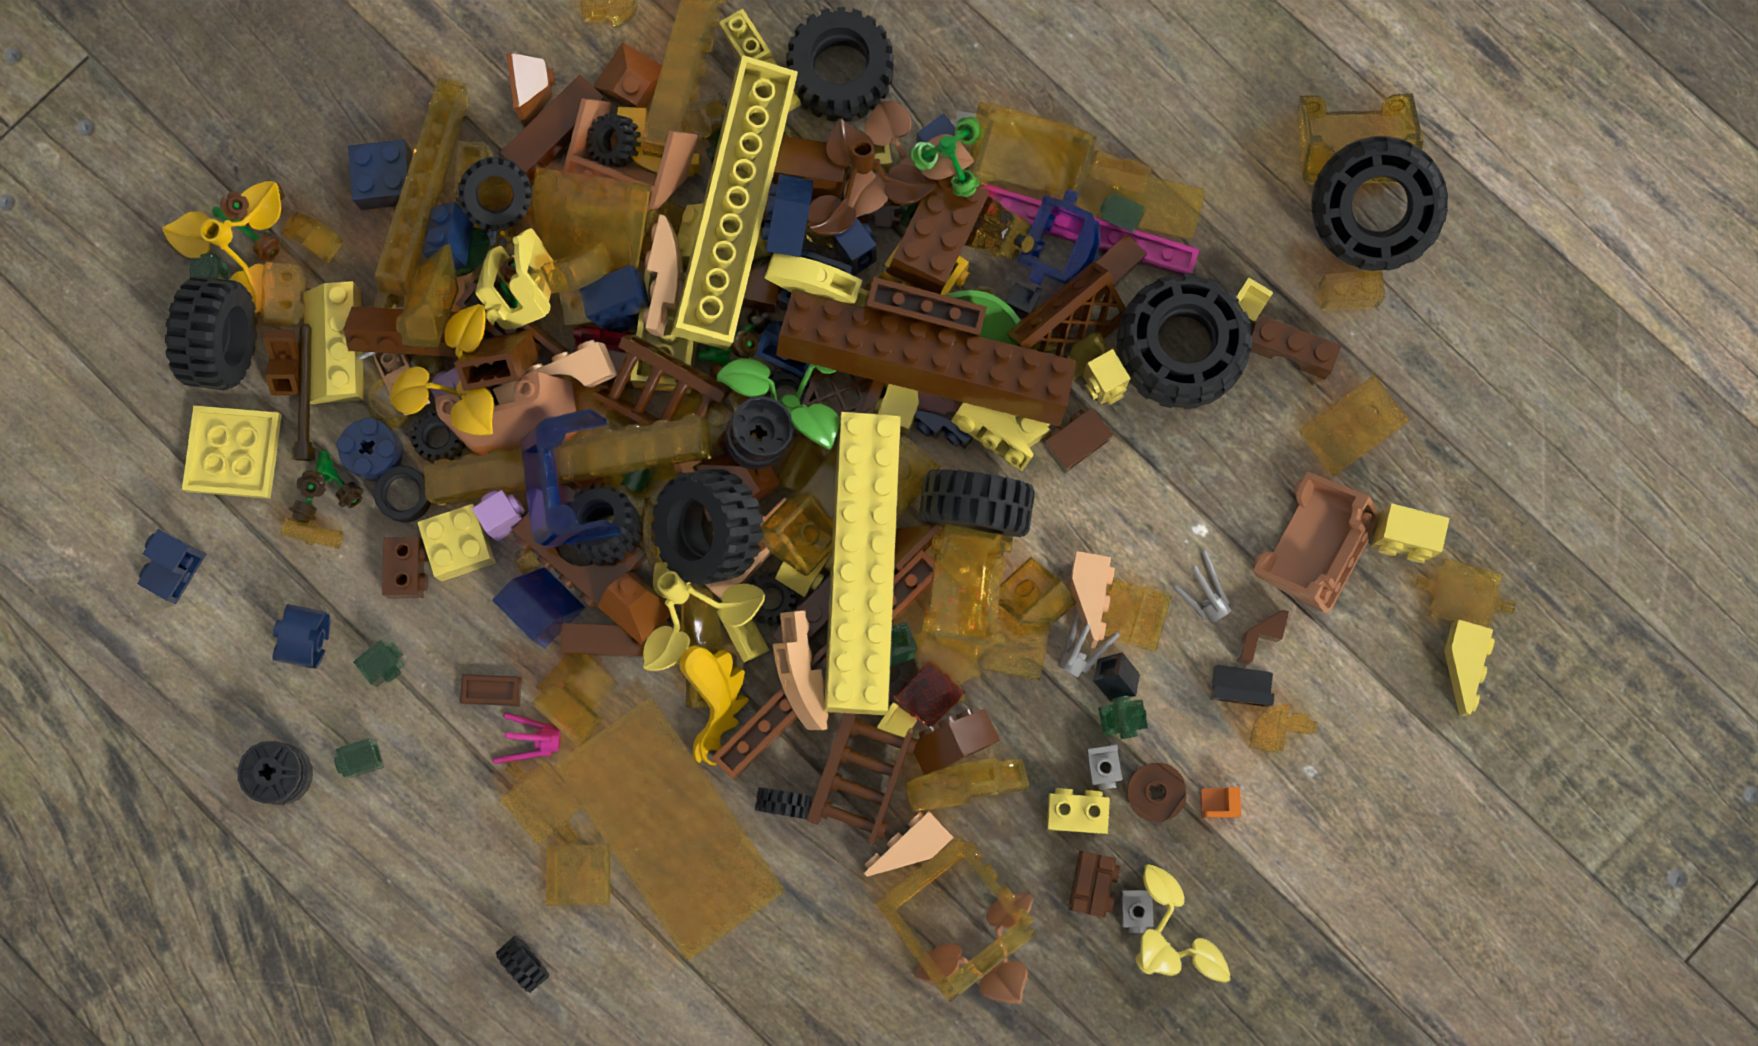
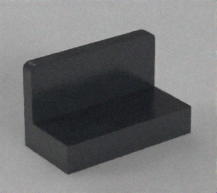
M1216 665L1213 671L1210 700L1269 708L1274 705L1275 694L1271 693L1273 674L1267 671Z

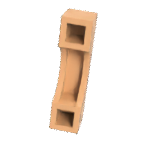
M594 340L580 344L578 346L579 351L570 355L568 352L560 353L551 358L552 363L545 366L542 363L536 364L526 371L527 374L541 372L555 377L570 375L587 387H594L618 375L605 344L595 343ZM516 381L503 383L501 386L493 389L499 405L515 401L514 385Z

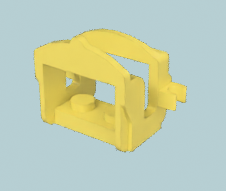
M532 228L521 232L513 238L515 246L514 255H511V258L514 257L517 274L512 276L510 283L506 282L500 273V267L503 266V262L510 258L502 246L495 247L489 250L485 256L476 288V295L484 304L486 309L485 317L492 326L496 321L504 329H516L545 317L550 311L549 299L553 281L558 275L559 268ZM497 274L519 301L517 308L510 309L495 289L494 282Z

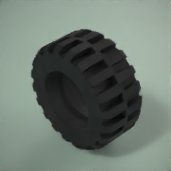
M837 7L835 12H830L829 8L821 10V15L818 17L815 14L810 15L806 18L807 25L799 24L795 29L796 37L790 38L788 43L789 51L786 52L787 69L798 72L794 92L799 97L801 105L805 109L810 107L812 114L817 117L825 114L828 121L835 122L836 117H843V121L846 122L852 121L851 116L856 114L859 118L866 116L868 108L874 110L880 104V98H886L889 93V85L893 81L894 55L891 41L886 37L885 29L882 25L876 27V19L870 15H867L866 18L862 17V11L855 8L852 12H846V7ZM849 46L863 54L867 61V67L864 73L856 80L845 84H833L823 80L816 74L814 62L824 50L830 47Z
M196 276L184 282L180 286V290L176 291L174 302L170 304L168 310L170 312L169 318L166 319L167 335H165V343L167 344V350L165 352L166 358L170 362L168 364L169 368L174 373V377L184 385L229 390L240 384V381L245 378L246 370L250 368L252 363L251 357L255 352L257 316H255V303L252 302L253 297L240 282Z
M710 469L677 475L666 483L664 490H661L656 499L658 504L653 507L652 515L655 518L651 525L652 531L655 532L654 545L660 551L658 555L662 562L668 564L666 568L669 571L676 572L686 583L703 585L737 578L743 575L747 569H750L755 562L753 557H757L760 552L761 546H759V541L763 540L764 531L761 530L763 516L762 514L759 515L758 507L760 505L758 500L752 497L753 491L747 484H742L743 480L740 477L731 474L727 470ZM704 507L707 509L713 523L714 535L711 547L703 535L701 516Z
M952 469L929 470L924 476L919 517L926 524H937L941 528L1000 537H1024L1030 531L1035 491L1029 483L999 475Z

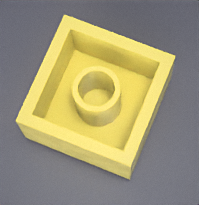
M1391 503L1379 513V520L1374 531L1371 546L1379 548L1378 552L1385 555L1396 556V553L1407 555V559L1410 561L1424 563L1425 560L1428 561L1442 552L1450 518Z
M474 504L417 522L433 575L441 582L496 563L488 534L471 509L475 507Z

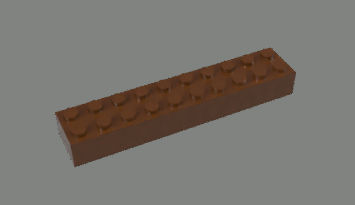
M793 290L779 334L776 356L1059 427L1067 409L1076 366L1075 360Z

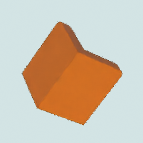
M1240 787L1201 789V818L1241 817Z

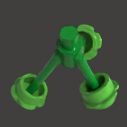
M962 117L956 124L955 136H943L936 146L925 142L916 143L915 148H912L910 152L911 160L919 170L931 169L937 162L938 153H940L942 157L950 159L957 173L951 180L953 193L956 196H971L975 193L976 187L979 186V179L974 177L973 173L969 170L962 171L956 157V143L960 141L968 145L975 144L977 139L982 137L983 129L979 126V121L975 117Z

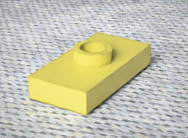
M719 609L718 611H716L717 614H718V616H719V614H720L721 609ZM753 619L738 627L727 626L723 623L743 662L764 655L769 651Z

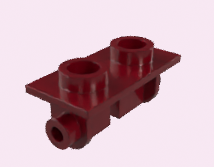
M578 325V327L574 328L573 338H575L573 352L577 351V346L594 340L595 343L605 344L609 351L625 353V350L618 347L623 336L633 332L623 331V333L607 331L603 328Z

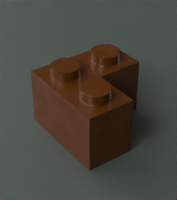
M972 708L957 714L958 720H955L954 716H950L937 723L938 729L932 726L918 733L920 739L917 740L914 754L924 776L943 769L964 757L979 752L1000 741L986 709L974 713Z

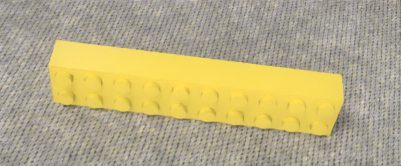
M742 55L737 65L671 335L727 350L733 343L796 82L797 71Z
M841 412L839 417L840 427L837 433L824 712L884 715L888 711L900 416Z

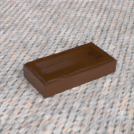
M462 674L460 703L520 707L522 677Z

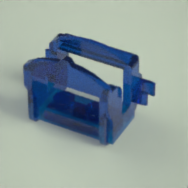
M1067 189L1063 200L1044 194L1041 200L1042 204L1026 242L1016 260L1019 266L1032 271L1029 278L1030 282L1041 286L1044 277H1047L1065 285L1093 261L1097 262L1100 259L1098 254L1101 241L1100 224L1094 219L1091 212L1075 206L1079 196L1077 192ZM1054 211L1084 223L1063 272L1034 260L1035 257L1040 258L1044 250L1045 242L1042 239L1045 232H1051L1057 216L1053 215Z

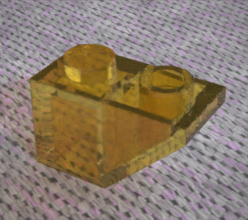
M298 212L287 219L284 224V230L281 233L284 238L326 263L330 262L345 241L320 221Z

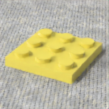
M193 406L182 490L192 493L271 499L282 415L279 412Z

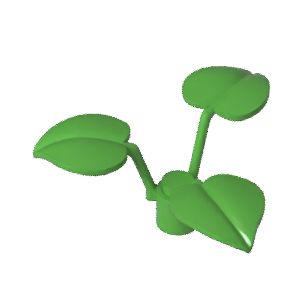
M747 358L738 359L727 364L717 375V381L725 383L742 395L759 397L765 395L770 388L771 398L777 400L774 381L768 379L770 369L762 362ZM810 364L796 395H785L778 402L783 404L789 411L791 422L797 430L830 450L840 427L839 416L834 410L822 404H812L809 407L804 404L801 405L799 399L815 367L825 374L834 373L836 370Z

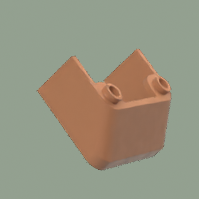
M582 98L564 165L565 180L572 186L643 213L655 212L686 181L699 135L669 130L658 174L630 163L620 168L602 165L598 161H594L592 158L594 154H590L588 151L592 147V145L587 144V139L592 137V135L588 134V130H594L591 124L593 121L599 122L597 117L600 115L604 116L607 113L610 114L612 103ZM612 134L610 138L612 151L616 148L618 137L615 134Z

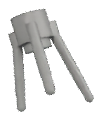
M1203 550L1201 553L1217 593L1214 594L1197 566H1193L1192 570L1208 596L1202 602L1204 608L1178 585H1175L1173 588L1199 613L1203 620L1209 618L1211 623H1214L1232 610L1228 606L1230 602L1223 592L1206 550Z
M1078 611L1058 665L1076 677H1079L1082 671L1088 673L1096 660L1120 636L1119 632H1115L1085 661L1087 655L1081 652L1080 649L1090 629L1089 624L1084 626L1075 646L1072 647L1081 621Z

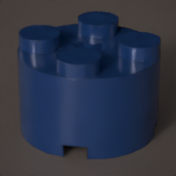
M365 418L353 422L343 431L337 441L338 454L342 464L361 479L377 481L390 468L401 465L403 445L400 438L388 426L378 420ZM371 446H373V447H372V450H373L374 452H373L371 455H369V454H368V453H369L368 449H369Z
M287 604L283 620H277L273 629V637L278 638L273 650V661L306 668H318L326 651L321 649L324 639L328 640L330 635V615L322 610Z

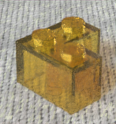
M458 141L453 196L459 206H461V203L458 200V187L464 172L475 162L492 157L493 155L487 143ZM492 176L482 181L478 189V197L486 208H506V205H509L512 201L513 191L511 185L505 179Z

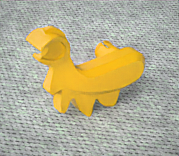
M691 646L683 652L680 661L676 664L680 665L683 675L710 708L709 720L705 728L695 738L693 758L698 763L703 761L709 765H716L717 763L707 758L708 752L712 749L718 752L721 749L720 737L722 733L738 725L739 721L733 715L748 702L747 697L741 694L738 695L743 684L745 671L738 667L732 670L733 660L731 654L727 651L722 650L712 655L703 647Z

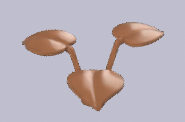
M881 102L875 107L866 122V134L871 138L873 144L877 146H885L893 141L903 159L899 165L915 167L913 161L906 155L897 139L906 136L911 130L912 123L908 111L897 102ZM948 134L938 135L928 143L936 146L939 144L940 139ZM958 141L956 143V157L962 170H964L974 162V159L962 143ZM938 153V159L933 168L921 170L925 177L932 180L944 179L957 174L950 159L942 157L940 153ZM872 170L867 174L856 173L847 206L852 207L856 211V217L878 210L888 200L885 194L887 182L882 181L879 174L875 175ZM847 182V184H846V186H845L844 197H845V193H846V189H847L848 182Z
M1017 893L1005 896L993 903L986 914L988 924L996 926L995 931L1002 964L998 962L991 964L986 969V974H984L965 957H960L962 948L959 945L943 944L931 950L921 960L915 972L916 979H921L927 983L944 982L958 971L959 964H964L981 978L979 990L982 995L1000 1002L1021 1004L1028 970L1025 964L1020 961L1008 962L1002 930L1003 928H1016L1025 920L1033 902L1031 894Z

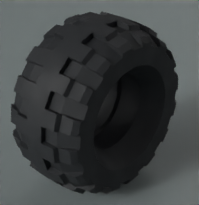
M1371 136L1347 144L1334 153L1326 162L1314 184L1311 212L1314 226L1320 239L1337 258L1348 265L1363 270L1388 271L1414 262L1435 243L1444 222H1446L1448 192L1440 169L1434 160L1421 148L1396 137ZM1376 177H1387L1397 181L1403 187L1407 196V210L1404 217L1396 226L1386 231H1371L1364 228L1356 221L1352 211V200L1356 190L1367 180Z
M1183 273L1180 276H1171L1170 274L1158 278L1157 281L1146 285L1135 295L1121 318L1117 332L1116 349L1120 362L1131 378L1129 382L1136 387L1139 394L1146 399L1150 398L1158 402L1160 406L1167 408L1179 407L1185 410L1210 404L1221 398L1234 386L1248 363L1252 349V336L1247 312L1243 311L1238 303L1239 299L1232 291H1226L1220 286L1219 282L1211 278L1207 280L1197 277L1196 274ZM1184 316L1200 322L1206 328L1211 338L1212 344L1209 354L1202 361L1196 363H1181L1166 355L1159 344L1158 332L1161 325L1167 319Z

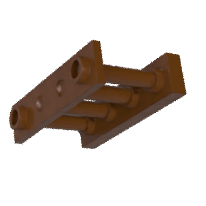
M633 333L623 336L618 347L625 350L626 358L610 391L607 389L600 390L595 393L594 398L601 401L600 405L612 412L617 410L676 443V448L688 454H691V452L695 454L700 451L704 443L695 438L712 404L726 400L732 389ZM643 360L651 365V372L634 405L621 398L620 395L636 362ZM667 373L676 378L675 382L677 385L659 419L646 412L645 409L662 375ZM692 387L701 392L700 396L702 399L684 433L670 425L687 389Z
M844 713L806 821L818 825L822 818H833L871 832L868 844L874 845L877 838L882 840L885 835L888 823L883 820L906 755L912 756L918 739L913 738L915 730L909 728L904 738L861 722L862 719L857 718L858 714ZM858 733L901 749L895 766L853 751L852 747L848 746L851 734L856 736ZM848 761L890 776L886 793L842 778V774L838 773L841 762L846 764ZM839 789L880 804L881 807L876 821L832 806L833 803L828 801L831 791Z

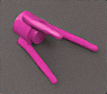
M504 713L503 717L542 729L536 730V734L507 732L505 733V738L535 741V748H540V750L493 758L492 762L497 764L538 756L551 757L552 752H559L561 729L554 728V724L541 723L521 716Z

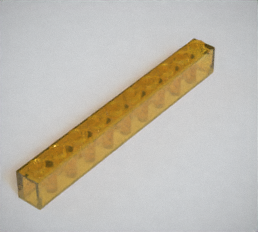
M690 414L681 417V420L676 421L662 419L654 421L653 425L648 426L629 425L625 427V430L621 431L601 430L598 432V435L593 436L573 435L570 437V440L565 441L552 439L543 441V445H518L515 447V450L510 451L495 449L482 456L467 454L461 456L460 460H436L434 464L424 466L426 500L436 506L482 499L483 496L494 490L497 492L503 490L506 494L572 483L573 481L578 482L712 458L709 424L700 416Z

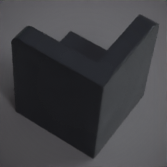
M1015 283L1005 303L1012 308L1018 318L1023 320L1035 310L1043 289L1037 287L1035 291H1032Z
M1123 652L1097 659L1093 681L1110 702L1136 696L1140 674Z

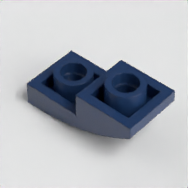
M919 410L914 414V421L917 422L915 427L926 437L932 435L936 439L944 431L946 433L944 437L955 447L960 445L965 449L972 442L973 437L961 431L957 425L945 417Z

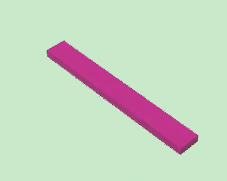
M982 184L983 188L990 191L987 198L993 199L989 206V211L984 215L999 218L1001 214L999 211H1001L1002 207L1007 206L1009 208L1008 212L1015 216L1013 217L1014 221L1010 220L1011 223L1024 225L1027 228L1029 227V229L1103 252L1109 251L1119 240L1128 234L1147 253L1139 263L1178 275L1183 273L1192 274L1199 252L1197 248L989 184Z

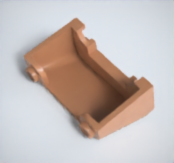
M541 372L523 375L516 381L514 385L515 401L494 406L492 416L493 434L470 435L453 426L451 422V409L456 402L462 400L460 396L445 394L435 397L438 417L480 458L492 459L568 441L575 436L578 429L572 381Z
M1307 471L1304 478L1297 482L1294 494L1297 495L1298 508L1274 552L1265 551L1257 556L1253 566V573L1256 577L1321 612L1328 613L1335 605L1370 540L1379 520V512L1370 496Z

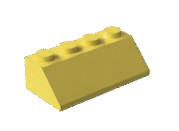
M353 281L324 283L303 293L304 324H309L312 329L310 404L364 401L363 360L358 359V355L363 352L348 351L343 330L351 307H362L361 290Z

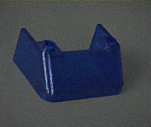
M591 409L546 418L522 439L521 452L531 535L533 540L541 546L555 547L621 534L620 527L606 520L578 525L575 511L567 505L560 504L553 448L559 446L564 441L566 433L607 425V420Z

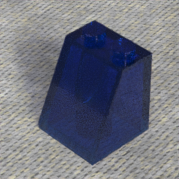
M546 567L512 579L492 599L533 642L544 649L562 632V623H571L586 608Z

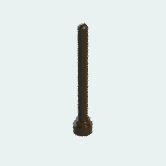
M302 324L300 326L298 441L291 448V460L295 461L315 460V448L312 447V442H309L312 333L309 324Z

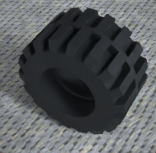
M487 157L471 165L461 177L462 179L458 187V200L461 203V209L469 217V220L473 224L479 225L480 228L491 229V231L506 230L518 224L528 212L532 200L531 182L526 172L517 163L503 157ZM488 177H501L511 185L513 198L511 203L503 210H489L479 200V186Z
M596 484L595 489H591L589 486L583 488L584 493L580 495L577 492L573 496L575 500L573 502L568 501L566 505L568 511L562 514V519L565 521L561 524L562 530L565 533L564 537L577 553L590 563L594 561L597 565H603L604 561H606L610 565L615 563L616 558L620 560L625 559L626 556L624 554L627 551L632 553L635 549L633 546L634 542L639 543L641 537L638 532H642V524L639 522L642 520L640 514L621 490H616L611 485H607L604 488L602 484ZM606 515H614L613 522L606 531L597 535H590L592 526L599 518Z

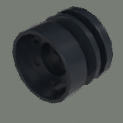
M765 396L753 397L741 403L727 425L724 436L726 451L732 460L744 468L753 470L767 468L774 464L792 439L794 425L791 422V414L776 399ZM752 433L756 434V437L761 440L759 442L756 441L755 436H751Z
M262 741L253 745L242 755L238 765V782L242 791L250 799L264 804H291L299 800L309 790L313 780V767L309 757L300 748L287 743ZM275 768L276 773H273L271 777H267V772Z

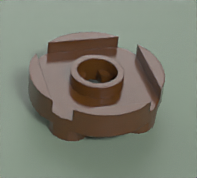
M1150 763L1138 768L1132 774L1128 781L1126 798L1131 809L1142 819L1152 822H1163L1174 818L1184 807L1186 802L1185 782L1182 775L1174 767L1165 763ZM1161 785L1163 787L1161 791L1164 794L1163 799H1151L1150 786L1157 787Z

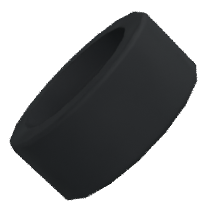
M402 465L392 467L383 473L375 484L374 498L376 505L383 514L394 521L404 523L416 521L425 515L431 506L433 497L431 485L423 474L412 467ZM410 478L419 486V501L409 510L400 511L392 508L386 496L389 486L396 479Z

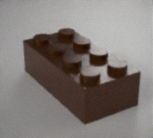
M954 175L935 180L936 188L922 198L887 271L888 274L915 287L941 294L990 192L978 186L975 193L971 196H956L952 191L951 182Z

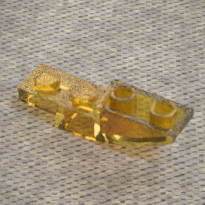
M695 589L714 600L710 589ZM689 594L688 600L682 604L681 632H685L689 636V647L700 646L714 655L723 650L717 610L698 597ZM686 678V707H709Z
M996 757L944 768L906 782L905 786L911 811L914 812L969 804L971 798L1028 790L1030 784L1023 759L997 762Z

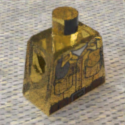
M987 196L966 240L965 246L983 255L1014 261L1017 259L1020 251L1027 253L1033 248L1034 238L1028 235L1032 226L1030 222L1011 208Z

